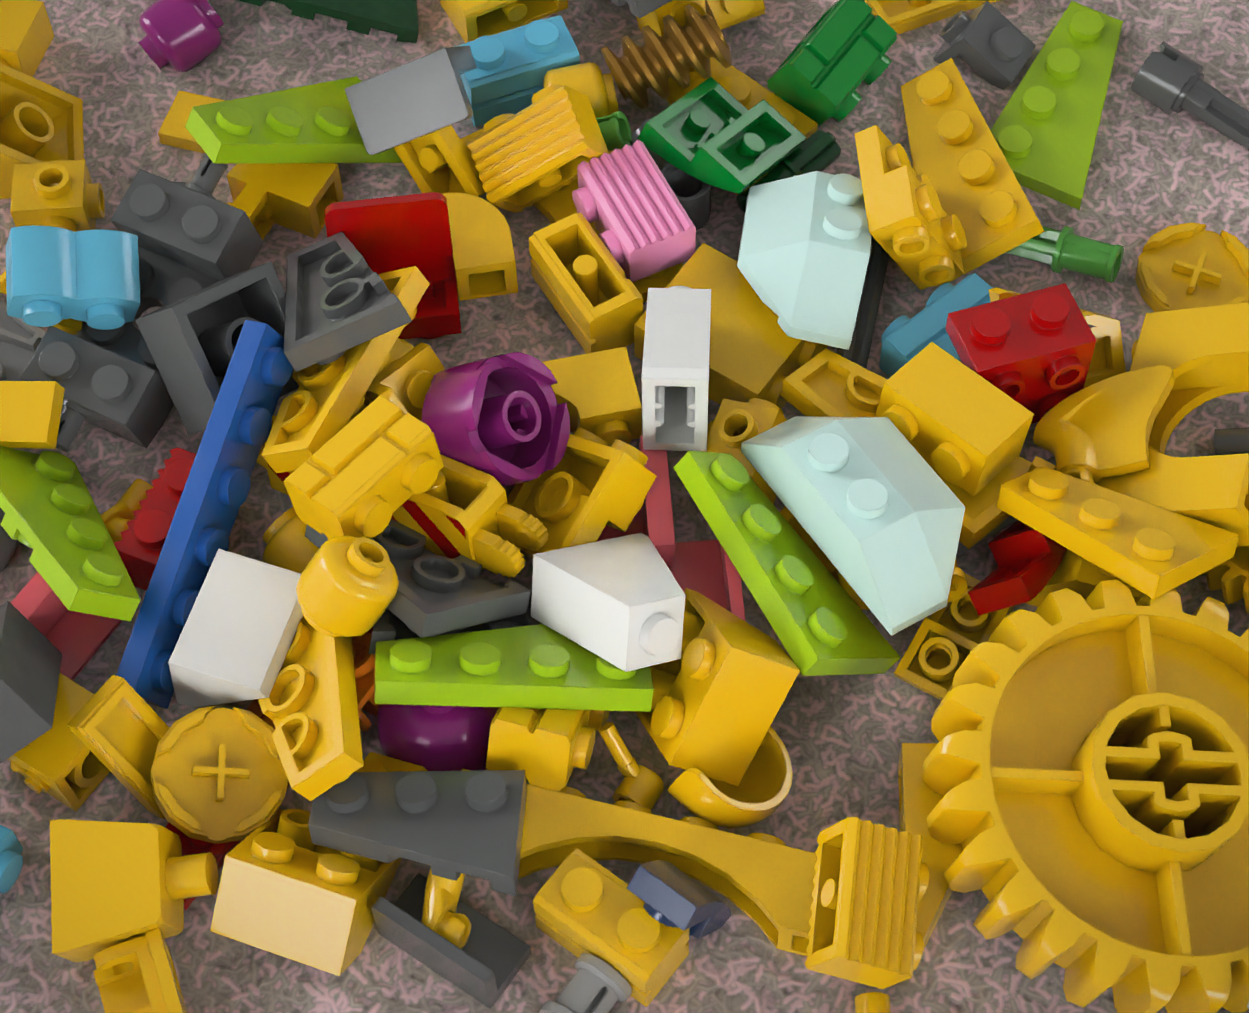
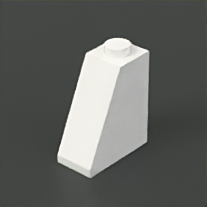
M687 286L648 288L642 362L643 450L707 451L711 289H692Z
M636 533L533 554L532 618L625 672L681 659L685 593L648 536L643 533Z

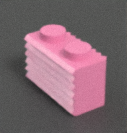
M636 140L632 146L626 144L621 150L615 148L611 154L604 152L600 158L593 157L589 162L582 161L578 165V189L572 192L577 213H582L588 223L594 222L596 230L600 232L598 234L599 238L625 272L626 279H630L632 282L685 262L695 253L696 227L642 141Z

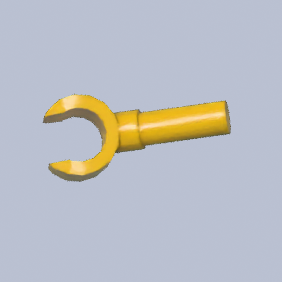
M613 722L603 724L598 731L617 763L618 770L624 776V779L612 796L615 802L621 800L636 802L651 811L663 792L664 783L661 777L649 768L638 765L635 757L631 756Z

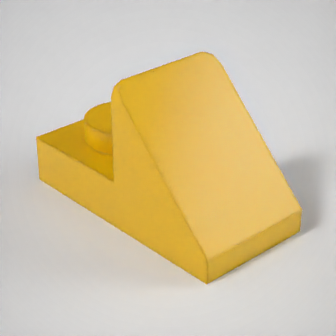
M451 125L394 148L422 193L438 192L443 194L457 192L477 197L486 193L482 188L483 182L478 177L479 172L475 168L476 162L471 157L472 152L467 146L469 141L485 132L483 128L460 139Z

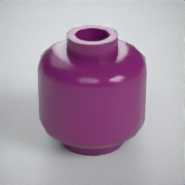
M157 0L139 18L140 27L146 36L138 44L159 69L170 63L176 70L187 72L219 48L222 42L221 33L218 29L224 25V22L207 0Z

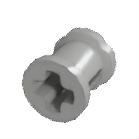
M582 953L575 961V968L577 969L575 975L554 1002L546 1001L539 1012L609 1013L617 1001L625 1002L629 998L632 988L628 981L612 966L592 954Z

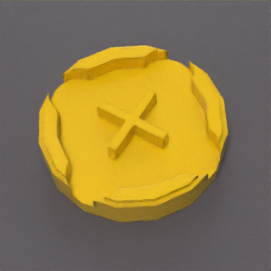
M1190 222L1168 226L1149 238L1138 257L1135 281L1141 298L1154 312L1248 303L1249 249L1236 236L1224 230H1221L1220 234L1205 230L1206 224Z
M215 706L198 708L176 720L158 742L150 772L154 800L166 820L188 837L214 844L243 840L259 826L267 823L282 805L288 785V778L271 736L274 732L273 727L251 711L233 707V710L224 707L215 709Z

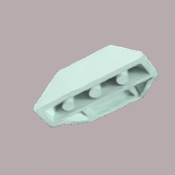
M814 171L752 186L749 189L737 267L761 301L779 316L777 323L788 337L849 350L869 262L872 238L868 229L861 180L850 174L841 173L833 175Z
M795 416L741 443V452L891 636L947 606L965 506L888 417Z

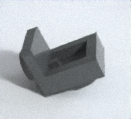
M986 1L968 15L961 10L948 21L939 34L944 42L933 59L941 64L959 55L989 84L1004 90L1013 84L1036 45L992 4Z

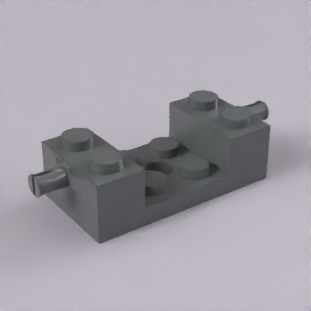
M205 153L190 183L172 182L142 169H139L111 218V222L118 231L138 236L140 306L134 320L111 330L94 329L88 326L87 322L82 321V329L76 335L49 326L20 377L21 381H56L65 388L56 448L68 452L84 421L146 449L163 426L174 403L135 320L140 318L142 313L149 308L167 306L231 275L249 269L264 243L245 211L218 201L212 196L223 173L228 168L227 164H214Z

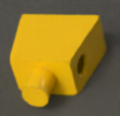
M68 819L50 820L52 954L73 962H84L93 960L95 954L108 947L146 935V931L155 928L160 929L164 939L180 934L184 928L183 898L215 895L218 890V868L214 855L209 852L182 856L179 835L157 824Z

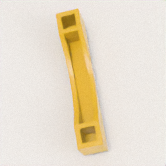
M527 784L518 879L539 870L560 866L575 848H578L595 861L621 860L644 864L650 861L665 860L672 863L689 877L728 898L756 922L777 949L808 956L806 951L809 944L807 934L811 928L808 921L812 915L810 906L814 900L811 893L815 887L812 880L816 874L814 868L818 859L815 854L816 851L813 853L788 847L781 839L766 833L755 832L742 836L721 831L712 822L699 817L687 816L680 820L654 815L647 807L632 801L621 800L614 802V804H608L587 799L582 792L569 786L563 787L558 792Z

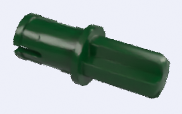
M816 131L799 148L750 187L814 171L822 172L839 158L841 148L837 144L836 138L830 132ZM750 187L736 197L738 206L743 212L746 209Z

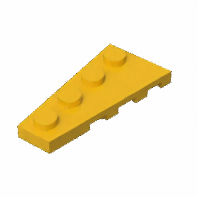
M952 58L901 85L913 169L918 175L924 173L929 178L944 211L948 215L956 214L961 221L967 238V247L961 249L964 274L1045 232Z
M416 266L378 274L391 294H395L411 320H413L417 313L416 307L430 283ZM409 323L346 350L341 357L325 365L314 364L298 372L294 369L292 377L299 385L298 390L282 400L261 454L263 459L276 473L295 471L348 424L351 417L363 406L366 391L378 371L390 360L392 347L404 327Z
M826 348L783 380L780 396L805 416L875 417L882 388L887 379ZM1018 456L974 497L956 483L943 478L931 465L930 467L965 506L959 542L970 549L1010 516L996 507L1002 484L1041 466L1056 470V465L1038 456L1032 462Z
M302 616L269 698L258 699L263 714L273 720L276 729L271 736L291 789L312 801L337 783L348 779L364 764L351 637L324 635L315 630L305 617Z

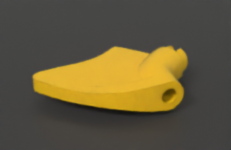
M1164 364L1124 372L1101 380L1070 395L1050 409L1038 422L1033 435L1035 445L1051 452L1055 456L1057 471L1093 484H1097L1100 478L1150 469L1148 439L1156 416L1175 383L1171 367Z

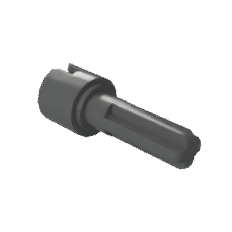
M1162 41L1160 52H1151L1134 78L1131 90L1168 115H1171L1173 111L1179 113L1184 110L1235 143L1249 149V111L1203 81L1202 65Z

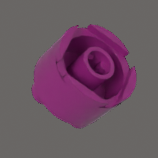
M521 352L500 354L437 372L433 376L431 386L423 403L422 422L428 425L434 433L440 454L494 476L502 486L528 482L537 479L545 471L554 469L565 454L570 434V416L567 404H558L551 385L558 383L541 361Z

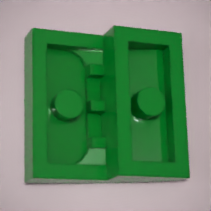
M709 77L649 120L637 138L657 155L688 175L720 189L740 194L799 148L807 137L764 99L748 110L712 77Z

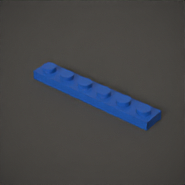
M245 320L116 674V676L123 677L146 703L168 709L174 693L168 664L169 659L218 549L228 551L229 536L240 505L244 503L249 494L250 477L261 447L267 441L270 434L272 416L283 385L288 382L292 374L293 366L284 354V337L267 323Z

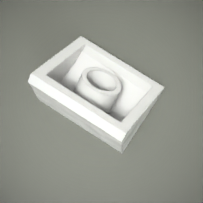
M218 549L168 662L176 700L179 704L195 708L269 698L287 651L297 631L299 621H301L303 616L296 592L300 573Z

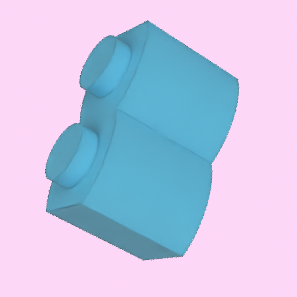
M38 225L19 226L10 229L5 247L8 316L21 318L26 324L36 327L53 326L60 323L63 319L71 318L87 322L88 326L99 330L116 329L123 326L126 322L134 320L140 306L137 235L116 230H83L74 232L59 227Z

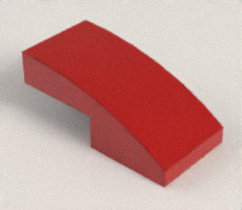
M1019 520L1014 522L988 543L999 567L968 591L978 616L1033 600L1053 577L1067 548Z

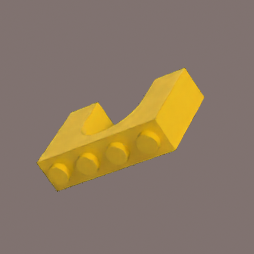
M1249 302L1146 313L1139 339H1136L1132 346L1130 371L1165 364L1171 367L1175 383L1156 416L1148 439L1150 469L1100 478L1098 486L1239 534L1237 547L1249 546V453L1199 457H1173L1165 455L1166 445L1173 430L1192 410L1222 395L1249 392Z

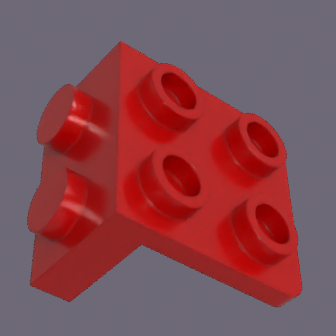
M431 192L335 202L326 207L325 225L327 237L342 231L364 257L373 272L382 274L416 266L430 283L416 307L417 313L414 319L404 327L398 338L403 340L413 338L435 339L443 335L462 333L447 199L443 194Z
M1066 283L948 313L945 328L962 363L1034 413L1031 424L1039 422L1055 405L1084 388L1097 341Z

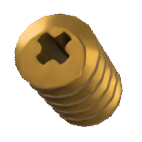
M705 0L706 15L704 16L691 4L684 7V26L678 24L670 15L663 17L664 36L662 37L649 25L642 27L644 45L641 47L629 36L622 37L623 56L621 57L614 54L607 46L601 48L609 70L626 102L630 98L642 110L649 106L648 88L655 91L662 99L669 97L668 79L671 77L683 89L690 86L689 68L691 67L704 79L710 77L711 57H714L725 68L732 65L731 51L707 0Z

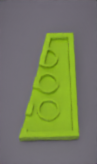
M1071 1L991 128V132L1021 186L1080 210L1123 21Z
M357 76L195 106L192 108L185 126L214 164L403 163L394 148L375 155L367 153L344 90L347 87L362 82Z
M0 446V508L5 513L0 525L11 539L19 540L24 545L34 549L29 559L30 563L69 611L131 622L141 599L76 463L65 455L54 451H42L40 454Z
M688 451L673 467L791 659L799 668L802 676L885 674L901 658L752 480L740 461L727 453Z
M544 624L445 634L433 637L376 642L375 704L651 712L654 688L650 666L625 672Z

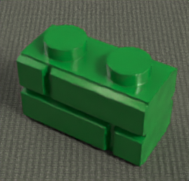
M837 0L826 10L767 80V87L778 97L817 122L818 127L831 116L837 122H840L862 99V96L855 91L860 83L864 81L869 86L892 62L885 53L896 41L897 32L879 15L874 16L872 8L864 0Z

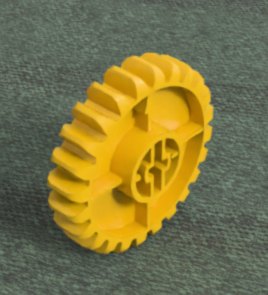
M1119 580L1099 582L1086 600L1080 594L1068 588L1049 593L1035 612L1019 609L1003 618L989 637L988 642H983L972 649L954 674V688L947 693L932 717L931 731L939 743L923 762V782L934 792L945 796L926 818L929 835L941 843L961 844L963 849L943 873L950 889L961 893L982 890L989 902L978 913L973 924L985 939H993L1014 930L1023 939L1016 955V969L1032 980L1041 975L1053 963L1065 969L1063 991L1066 1000L1082 1008L1087 1007L1111 987L1114 1007L1118 1013H1156L1164 1006L1167 1013H1216L1221 1007L1231 1013L1249 1011L1247 1007L1249 1002V628L1240 637L1228 630L1229 612L1225 603L1209 596L1190 615L1182 611L1181 598L1175 588L1155 599L1144 594L1137 604L1130 589Z

